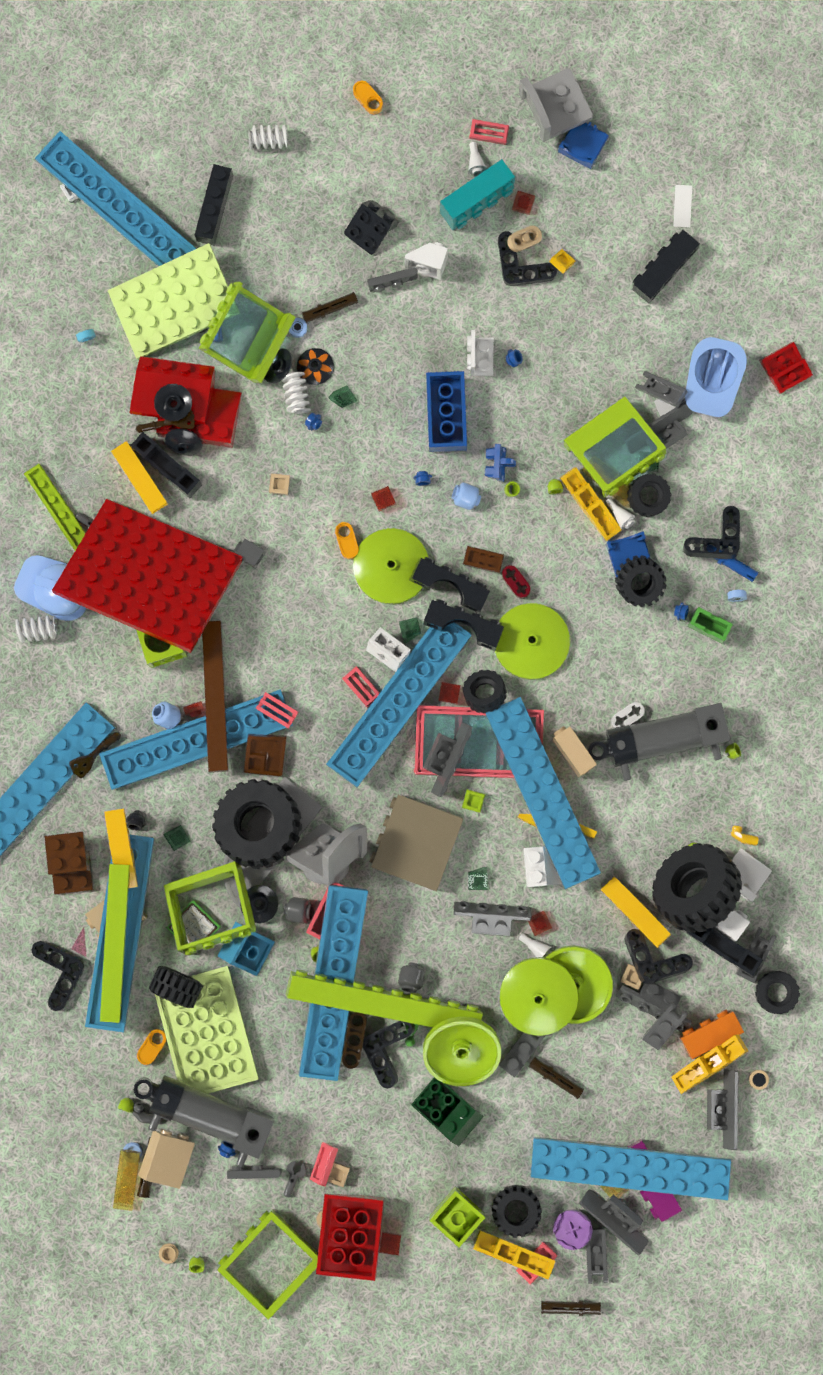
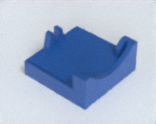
M591 122L588 124L584 123L568 131L565 139L562 140L559 146L558 153L591 169L609 135L598 130L597 125L591 126Z
M644 531L606 543L615 577H618L616 571L621 570L619 565L621 563L626 564L625 560L627 558L633 560V556L636 555L639 558L641 555L650 558Z

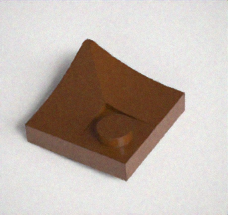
M248 734L244 773L282 777L287 735Z

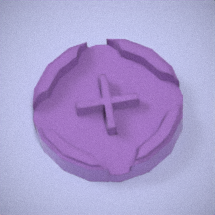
M575 1209L566 1210L558 1215L554 1221L553 1232L557 1238L556 1240L565 1249H581L588 1244L592 1237V1224L587 1215Z

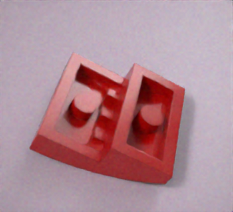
M790 342L759 360L779 394L813 376L805 358L801 357L794 342Z

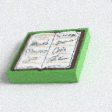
M194 900L181 912L188 943L212 936L221 927ZM171 922L166 928L174 935Z

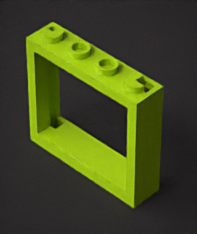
M234 861L164 885L179 952L193 955L197 953V950L212 949L216 944L230 943L234 938H245L256 931L242 866ZM235 876L246 925L188 943L178 894Z
M273 1209L270 1213L266 1210L259 1218L261 1222L257 1227L252 1225L245 1233L247 1237L242 1242L239 1239L231 1248L234 1251L229 1257L226 1254L218 1262L220 1266L217 1269L268 1320L317 1268L318 1252ZM272 1220L312 1260L267 1308L227 1268Z

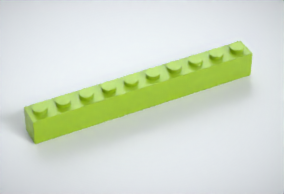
M304 970L291 971L286 990L288 999L428 1027H434L438 1023L454 1017H472L482 1020L483 1016L481 1010L478 1009L479 1007L473 1004L462 1006L459 1002L448 1000V1003L442 1002L437 997L430 996L428 999L423 998L418 993L403 994V991L398 989L388 991L378 985L368 987L365 986V983L359 981L348 983L345 979L335 977L333 980L328 979L323 974L308 975V972Z

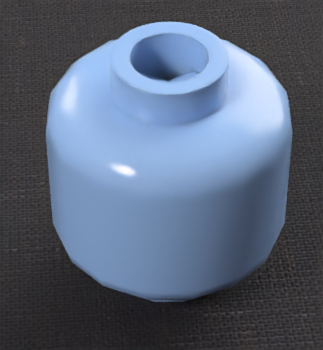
M463 482L455 486L451 498L454 499L456 506L471 510L474 506L479 505L481 495H479L477 487Z
M164 701L153 708L152 717L155 724L166 729H172L179 724L181 712L177 706Z

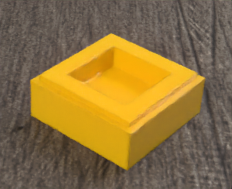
M561 249L549 262L564 274L576 261Z

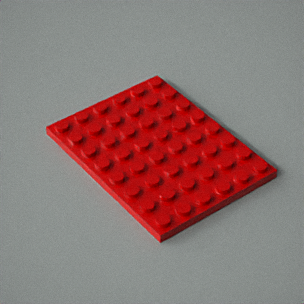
M106 499L57 580L52 592L55 595L191 653L242 563L243 556Z

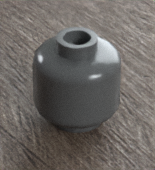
M293 897L284 905V914L290 922L304 924L313 917L314 906L306 898Z
M410 962L400 969L398 984L402 987L403 991L416 993L417 990L423 987L425 972L420 968L419 964Z

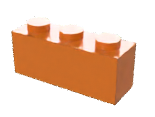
M725 1009L716 1014L717 1018L711 1021L708 1018L699 1023L700 1027L694 1030L691 1027L682 1032L683 1036L679 1038L690 1059H694L723 1044L734 1035L744 1033L733 1011L728 1012Z

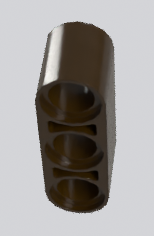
M355 1012L349 1018L342 1057L343 1065L349 1069L356 1068L361 1059L367 1025V1017L363 1013ZM360 1015L363 1017L364 1022L361 1026L354 1025V1016ZM351 1035L359 1036L360 1043L358 1045L350 1043L349 1038ZM349 1054H353L357 1058V1062L353 1065L346 1062V1056Z

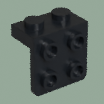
M368 200L360 205L345 229L344 234L372 255L377 251L387 233L395 229L399 222L395 220V216L392 213L382 210L380 204L376 201Z

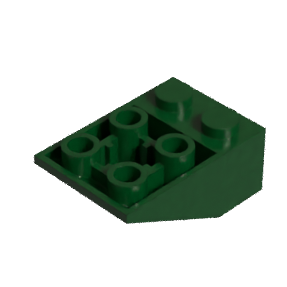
M435 1077L411 1104L450 1142L458 1147L484 1117L449 1085L437 1080Z

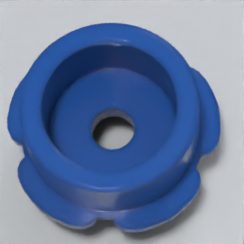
M510 349L506 355V362L515 368L522 363V354L517 349Z
M311 413L305 421V425L311 431L317 430L322 424L321 415H316L315 413Z
M419 471L413 479L417 486L429 485L432 475H428L427 471Z
M684 602L680 606L676 605L674 616L677 617L678 621L687 619L689 606L684 605Z
M222 1141L221 1145L218 1146L221 1156L230 1158L236 1155L232 1144Z

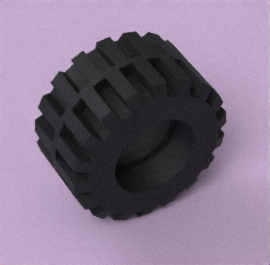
M636 555L633 556V560L627 558L625 560L627 563H621L619 565L621 570L616 571L618 577H615V582L617 583L615 586L619 594L626 602L631 603L635 607L637 605L645 607V604L651 606L652 601L658 602V596H663L664 592L662 589H666L667 586L664 583L667 580L662 568L649 557L646 558L641 555L639 558ZM642 572L649 573L650 580L645 588L641 590H633L631 588L632 580L637 574Z
M158 966L149 986L152 993L185 1008H194L203 988V985L196 979L166 966Z
M507 1186L504 1190L499 1191L497 1197L493 1200L492 1216L494 1223L507 1236L511 1235L513 1238L521 1236L522 1238L528 1233L530 1235L538 1227L539 1221H541L542 1210L540 1202L532 1190L525 1188V1186ZM513 1200H521L528 1207V1215L521 1222H511L505 1215L506 1205Z

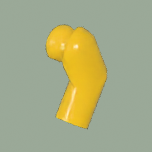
M734 825L732 827L731 836L736 840L748 845L756 846L759 839L757 836L743 834L741 826Z

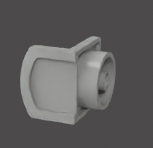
M569 68L534 84H531L527 77L520 80L519 95L522 100L526 99L533 113L534 119L540 128L542 142L592 119L593 113Z
M361 823L355 824L340 833L326 824H320L294 845L290 851H287L286 860L303 870L304 875L309 880L330 886L333 883L339 882L348 874L350 863L358 857L363 858L367 854V827Z

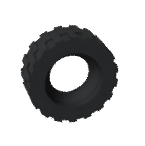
M645 474L632 481L633 483L630 484L627 491V501H629V506L635 513H638L640 516L651 517L667 509L671 501L670 497L672 496L671 488L668 486V482L660 475ZM652 486L657 490L658 499L654 504L648 505L641 500L640 493L644 487Z
M487 669L479 670L468 676L462 689L468 707L470 706V709L475 710L477 713L493 712L504 704V700L507 697V690L501 676L495 671ZM485 684L493 686L494 693L490 697L480 699L476 696L475 692L479 686Z
M771 971L764 974L758 980V984L755 987V996L762 1009L773 1014H783L795 1008L799 1001L800 988L796 983L797 981L790 974L782 971ZM774 983L783 984L787 990L786 998L781 1002H774L768 996V989Z

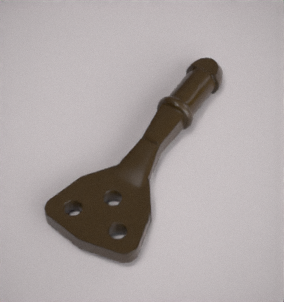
M191 409L183 420L152 421L151 423L138 424L135 430L138 433H143L169 425H174L181 429H193L195 427L194 414Z
M119 732L112 733L113 735L102 741L89 755L71 760L69 765L72 772L79 778H84L91 770L99 753L108 749L117 740L119 741L121 734Z

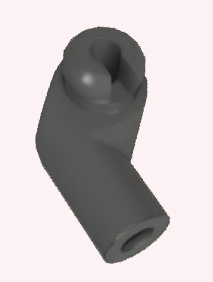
M135 1103L132 1114L139 1122L150 1124L154 1114H147L143 1110L144 1105L142 1103Z

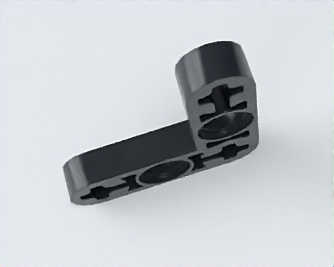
M504 231L499 235L498 249L502 277L506 285L518 286L549 282L555 279L557 268L551 263L519 266L517 252L512 251L510 248L505 250V242H501L504 240V237L508 238L512 233ZM510 254L514 257V261L506 263L503 260L504 256ZM546 268L554 271L551 273V276H548L547 273H542L541 278H538V269H540V272H545ZM527 270L535 272L533 279L525 277L524 274ZM519 271H522V280H519L520 276L514 277V281H510V278H506L509 276V273H512L513 276L519 275Z
M727 506L723 510L721 539L690 537L684 542L683 552L690 557L736 558L740 548V512L738 508ZM728 513H732V523H729ZM727 529H733L736 532V534L734 536H728L725 531ZM690 544H693L694 550H691ZM710 544L714 545L716 547V551L709 552L706 549V546ZM729 546L732 547L733 552H729Z
M631 929L625 935L626 947L637 975L644 984H651L686 973L693 965L692 958L687 954H680L654 962L640 930ZM632 934H633L634 937H637V938H638V939L636 940V943H635L634 940H630V937L632 936ZM643 952L646 959L644 961L638 960L636 953ZM681 959L683 962H687L685 967L680 965L675 969V965L679 964ZM661 965H668L670 967V973H663L661 970ZM656 969V973L652 974L650 979L648 976H644L646 970L648 973H651Z
M37 941L31 949L33 956L62 971L48 999L49 1008L53 1011H60L64 1009L84 971V964L80 959L47 942ZM44 945L43 949L50 952V948L53 949L48 960L45 959L48 956L47 954H37V946ZM56 953H60L63 956V961L60 964H56L53 961V956ZM77 962L80 970L74 971L72 976H76L75 980L70 976H65L66 972L70 974L72 971L70 965ZM64 979H68L71 982L69 990H63L61 987V982ZM58 989L61 993L67 994V996L63 995L61 997V1006L54 1007L55 1003L52 1000L59 997L60 994L56 993Z
M395 1022L369 1034L363 1040V1049L383 1088H391L398 1082V1075L385 1047L413 1034L415 1031V1024ZM404 1025H409V1029L407 1031L404 1030L398 1033V1029H400ZM386 1030L393 1033L391 1041L386 1040L384 1037ZM380 1039V1042L374 1044V1047L368 1045L370 1040ZM377 1056H382L384 1058V1066H379L376 1064L375 1060ZM386 1067H388L387 1071H384L382 1073L380 1072V1070H383ZM391 1076L392 1080L386 1082L384 1078Z

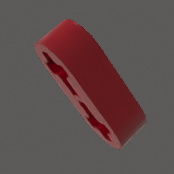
M506 566L502 572L503 580L517 598H526L530 593V585L515 566ZM507 570L515 571V582L511 577H506ZM516 583H519L521 587L526 586L525 594L522 592L517 593L519 588Z

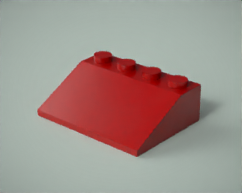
M140 356L129 413L162 418L154 407L156 393L167 384H179L185 387L192 397L191 409L194 414L195 423L205 424L215 385V367ZM171 402V406L176 407L177 402Z
M214 388L205 424L195 423L193 429L187 430L196 433L201 438L203 444L233 448L242 392ZM158 418V421H164V420H165V419H163V418ZM174 425L164 426L156 429V434L158 437L165 438L170 430L178 429L179 427Z
M324 1194L316 1269L317 1275L370 1281L376 1280L384 1198L364 1195Z

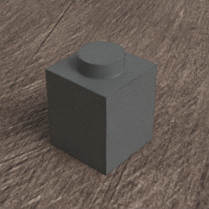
M244 539L243 542L240 541L234 550L236 554L243 556V562L255 569L265 555V551L247 539Z

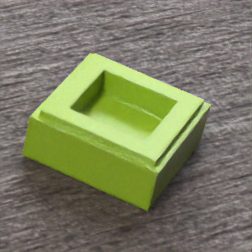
M467 789L462 808L480 813L485 794Z

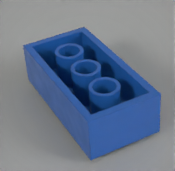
M464 371L427 372L429 452L467 451Z

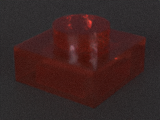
M517 191L512 210L530 215L536 196Z
M389 486L371 493L378 512L396 505Z
M442 682L438 702L457 705L461 685Z
M200 701L185 706L183 709L186 716L194 718L202 715L201 711H204L205 707L203 702Z
M545 911L531 916V921H528L534 936L552 928Z
M382 1232L379 1253L399 1256L401 1234Z

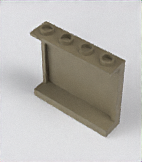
M398 794L397 798L393 797L389 807L392 808L391 815H386L383 826L386 827L384 834H379L376 842L379 845L377 852L373 851L369 862L372 863V868L437 892L463 818Z

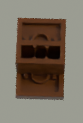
M84 832L44 836L48 875H52L54 894L93 890L90 852L86 851Z

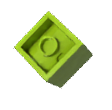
M136 630L146 663L149 667L154 668L188 657L185 650L170 645V648L165 652L159 653L154 649L151 651L149 647L151 636Z
M456 1186L429 1215V1221L459 1248L486 1218L485 1212Z

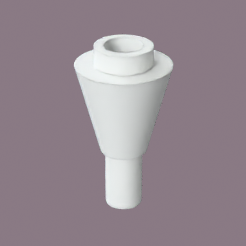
M471 142L469 144L471 154L468 173L476 177L487 168L478 152L477 143Z
M611 498L606 500L605 504L613 511L612 513L620 528L629 529L635 523V515L618 506Z
M524 933L519 937V940L528 946L535 957H546L552 952L550 951L551 946L532 940Z

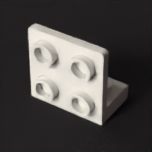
M471 330V336H467V352H471V354H467V370H471V376H493L494 338H475V330Z
M739 849L732 861L741 874L742 890H740V893L748 902H753L757 897L755 894L772 871L749 853Z

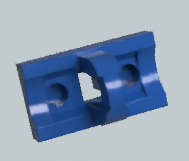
M495 444V447L486 449V459L494 460V466H486L485 476L505 482V467H515L516 460L506 458V447H502L501 444Z

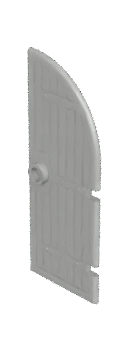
M284 777L278 785L295 800L297 808L301 812L302 818L300 823L302 824V831L298 835L300 836L323 807ZM260 807L247 823L251 830L247 832L242 829V835L250 841H259L265 838L271 832L274 825L272 812L265 807ZM225 855L223 865L234 862ZM278 862L273 863V866L269 868L260 867V869H253L248 866H242L247 889L252 886L261 885ZM235 876L223 879L230 898L241 909Z

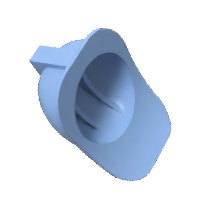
M708 337L696 345L692 352L686 385L687 394L685 401L690 410L713 417H723L731 410L747 364L745 351L739 344L715 337Z
M39 555L31 556L25 560L14 585L15 594L20 600L51 616L55 615L57 619L64 621L78 619L86 610L85 607L52 592L53 587L67 565L66 563Z

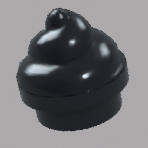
M140 810L134 811L126 818L127 827L131 830L140 831L145 826V819Z

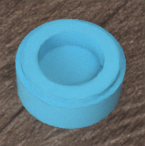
M94 329L76 334L77 340L80 343L91 340L96 336Z

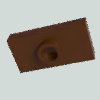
M467 546L463 565L500 574L504 554Z

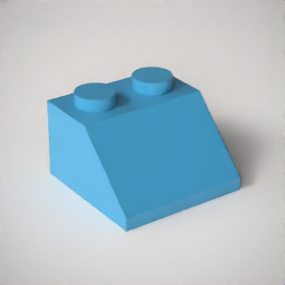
M235 922L232 929L243 925L238 922ZM255 931L248 937H237L232 942L223 944L218 957L235 967L257 976L275 942Z

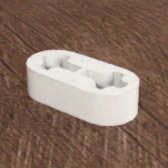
M634 702L616 713L611 719L612 727H620V725H615L616 717L620 719L624 716L627 717L623 722L624 726L631 725L644 715L643 705ZM631 707L640 708L639 716L634 714L629 717L628 714L632 711Z

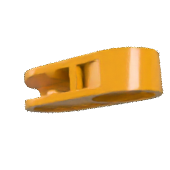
M366 81L356 82L353 86L355 98L370 114L380 113L383 108L381 97ZM373 100L379 102V107L376 109L369 107V103Z
M341 522L335 529L341 554L346 559H354L359 549L353 528L349 523ZM347 527L350 533L348 536L343 537L339 534V529Z
M155 1029L145 1039L137 1053V1059L141 1064H151L157 1058L167 1041L163 1030ZM155 1033H160L163 1036V1041L160 1044H156L152 1040Z

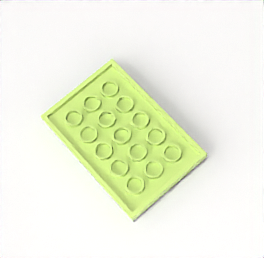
M208 243L107 291L135 357L139 360L140 356L146 357L209 328L210 320L218 313L217 307L219 303L227 296L228 284L214 251ZM235 300L224 320L240 313Z
M229 966L190 976L203 985L194 1008L182 1007L155 994L178 1081L209 1094L259 1079Z

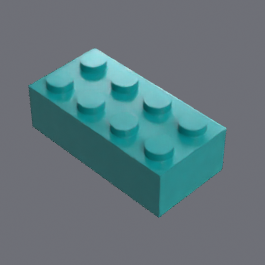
M501 159L441 200L440 214L452 230L463 228L472 217L476 219L483 213L482 210L487 207L492 208L501 197L506 198L513 193L514 174L503 159Z

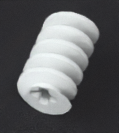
M253 125L251 131L249 130L250 149H253L254 144L257 149H260L261 144H263L264 149H268L269 144L272 149H275L276 144H278L280 149L283 148L284 143L287 147V129L285 125L282 126L281 130H279L278 125H275L274 130L271 129L270 125L267 126L266 130H264L263 125H260L259 131H257L255 125Z
M304 372L290 373L282 379V382L285 383L283 389L286 391L284 396L288 398L285 400V403L289 405L286 408L289 413L302 414L311 411L310 408H305L306 405L310 404L309 401H304L308 394L302 392L307 389V386H301L302 383L306 382V379L300 378L305 375Z
M53 615L52 621H50L48 616H46L44 622L41 617H38L37 622L34 621L33 617H31L30 623H27L25 618H23L22 624L19 623L18 619L15 621L17 636L22 643L26 641V638L29 642H32L34 637L36 641H40L41 636L44 640H48L49 635L51 639L56 638L57 620L55 615Z

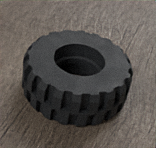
M251 779L245 784L240 782L236 784L235 789L227 790L225 798H220L217 803L219 808L214 810L213 818H215V823H212V829L215 832L214 838L221 847L222 852L238 864L253 869H260V867L269 868L275 862L281 863L284 861L283 857L286 856L287 851H290L294 844L299 842L300 837L298 835L302 831V824L300 823L302 818L301 812L298 810L295 800L281 786L263 779L261 781ZM257 807L269 809L274 816V825L271 832L259 841L247 840L241 833V823L244 816L250 810Z
M701 843L693 844V846L687 845L682 847L681 850L673 852L668 859L663 861L661 868L657 870L655 874L656 879L653 880L652 885L654 890L652 891V898L656 909L671 925L686 932L707 931L708 928H714L721 921H725L730 912H733L736 908V903L741 896L740 890H742L741 874L734 862L720 848L714 847L711 844L702 845ZM707 878L705 886L699 893L686 898L689 889L694 883Z

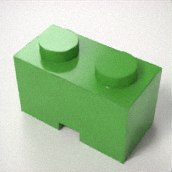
M698 607L687 627L722 644L733 624Z

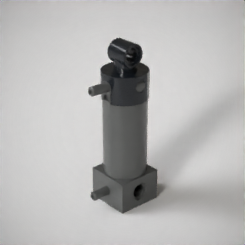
M722 703L695 708L691 712L607 729L606 741L593 742L587 751L595 762L611 758L614 767L621 766L623 779L627 781L631 780L628 764L676 752L712 747L714 760H721L722 756L719 745L729 742L730 736ZM707 722L713 724L714 730L708 729ZM593 747H600L602 755L595 756L592 753Z
M166 1075L163 1076L160 1084H156L146 1077L139 1078L134 1084L133 1090L136 1097L148 1099L152 1102L149 1112L153 1113L154 1116L149 1125V1130L156 1131L161 1118L168 1121L173 1120L232 1144L233 1149L241 1152L236 1162L240 1167L244 1166L248 1155L259 1159L274 1123L272 1116L248 1106L247 1109H244ZM145 1083L149 1086V1091L141 1093L138 1090V1086ZM251 1129H256L258 1131V1133L255 1136H250L248 1134V1132Z

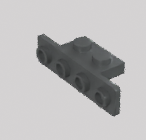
M684 401L678 408L675 407L649 424V427L667 449L688 435L686 429L679 422L690 416L693 412L688 408L686 401ZM643 429L625 440L630 454H633L645 445L653 452L657 450L656 445Z
M463 722L455 739L438 733L423 766L424 769L438 775L431 790V793L436 796L442 797L447 791L448 782L456 771L457 762L463 755L466 742L471 737L473 727Z
M461 901L454 902V915L472 916V933L510 936L512 919L531 921V908L522 905H490L487 903L477 904Z
M656 983L643 984L640 993L622 985L616 994V997L620 998L621 1001L637 1007L640 1011L646 1012L656 1019L671 1002L675 1003L672 1010L676 1011L681 996ZM685 1018L676 1030L682 1032L687 1030L692 1021Z
M724 1070V1089H707V1129L723 1130V1148L728 1150H737L739 1077L736 1070Z
M589 1189L579 1204L634 1253L640 1255L649 1242L648 1239L636 1230L641 1226L643 1220L614 1194L604 1202Z

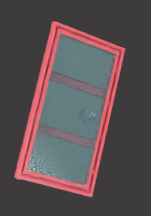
M419 706L417 708L415 775H437L423 768L438 733L455 739L463 722L473 727L472 734L465 744L463 755L459 758L456 771L452 776L514 778L485 713H477L475 710H471L470 707ZM526 709L543 745L544 710Z

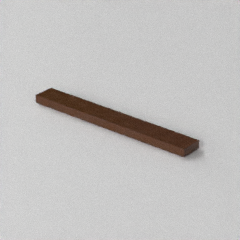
M209 621L202 632L208 772H228L222 622Z

